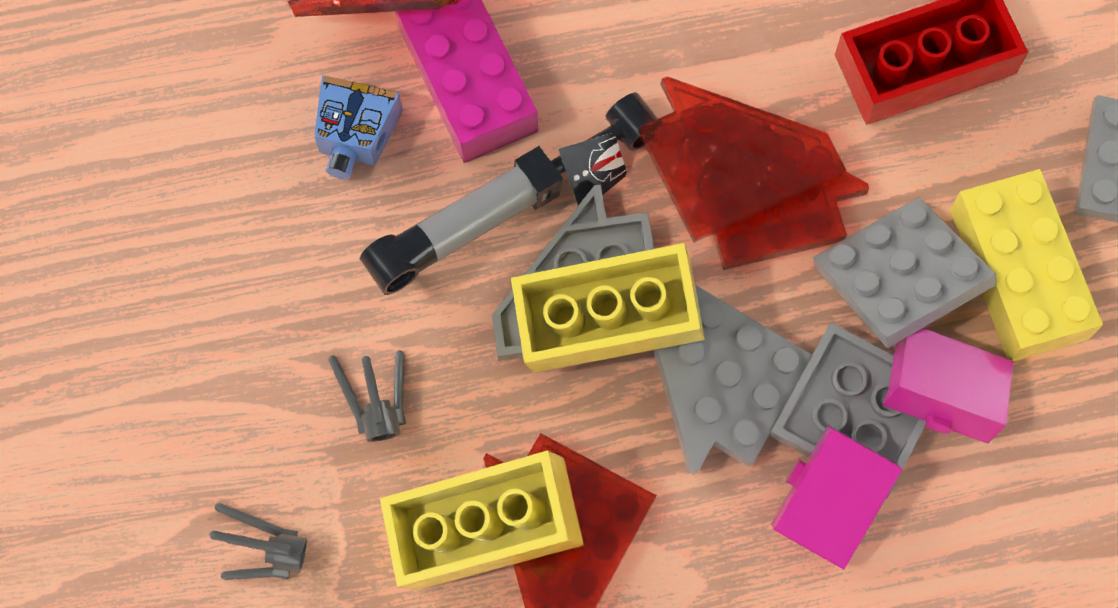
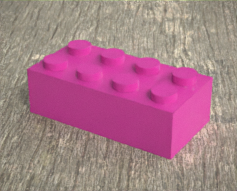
M408 0L394 6L398 28L463 163L538 132V111L482 0Z

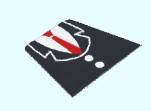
M613 133L558 149L578 206L594 185H601L603 196L626 176V167L617 139Z

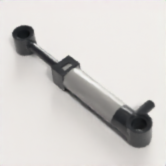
M634 92L618 100L608 110L606 120L610 126L589 139L613 133L617 141L624 142L629 150L634 151L651 142L660 133L663 124L639 93ZM540 146L515 159L514 168L396 236L390 234L377 239L364 249L360 255V261L384 295L400 291L409 285L419 272L527 208L532 206L537 210L559 197L563 182L561 174L566 171L561 156L559 155L550 161Z

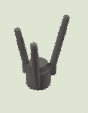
M398 350L395 356L393 407H391L389 400H380L370 357L364 356L362 358L364 376L370 398V403L364 405L365 413H363L337 357L331 355L328 359L356 419L359 434H366L368 442L383 441L399 436L401 434L399 426L406 424L403 411L404 352Z
M217 503L215 505L216 511L277 536H270L269 540L265 541L231 533L211 531L209 536L213 540L266 551L265 563L273 564V567L224 571L221 573L223 580L267 577L288 580L290 572H301L306 553L307 538L298 537V531L281 528L224 504Z

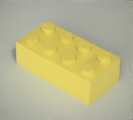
M1034 170L959 192L950 208V212L960 238L996 274V286L985 291L982 295L1006 358L1018 361L1089 340L1103 326V323L1041 170Z
M685 243L511 278L524 363L534 373L705 340L690 255Z
M544 451L380 498L396 584L400 588L421 590L584 545L564 458L550 451Z

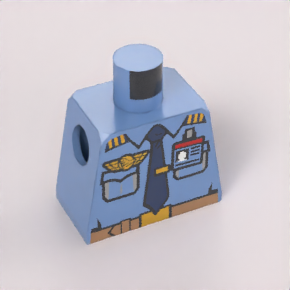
M323 75L315 126V141L319 152L330 155L326 172L329 175L339 179H349L355 161L369 165L377 163L402 114L403 108L399 92Z

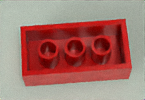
M938 0L843 32L835 51L836 60L866 125L1017 74L1028 54L1022 37L1003 0Z

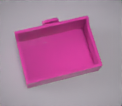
M922 328L896 343L889 388L883 406L926 421V427L943 434L954 431L989 444L1006 426L1014 361Z
M828 425L807 462L805 463L799 459L789 474L786 483L792 485V488L771 523L773 530L845 570L903 468Z

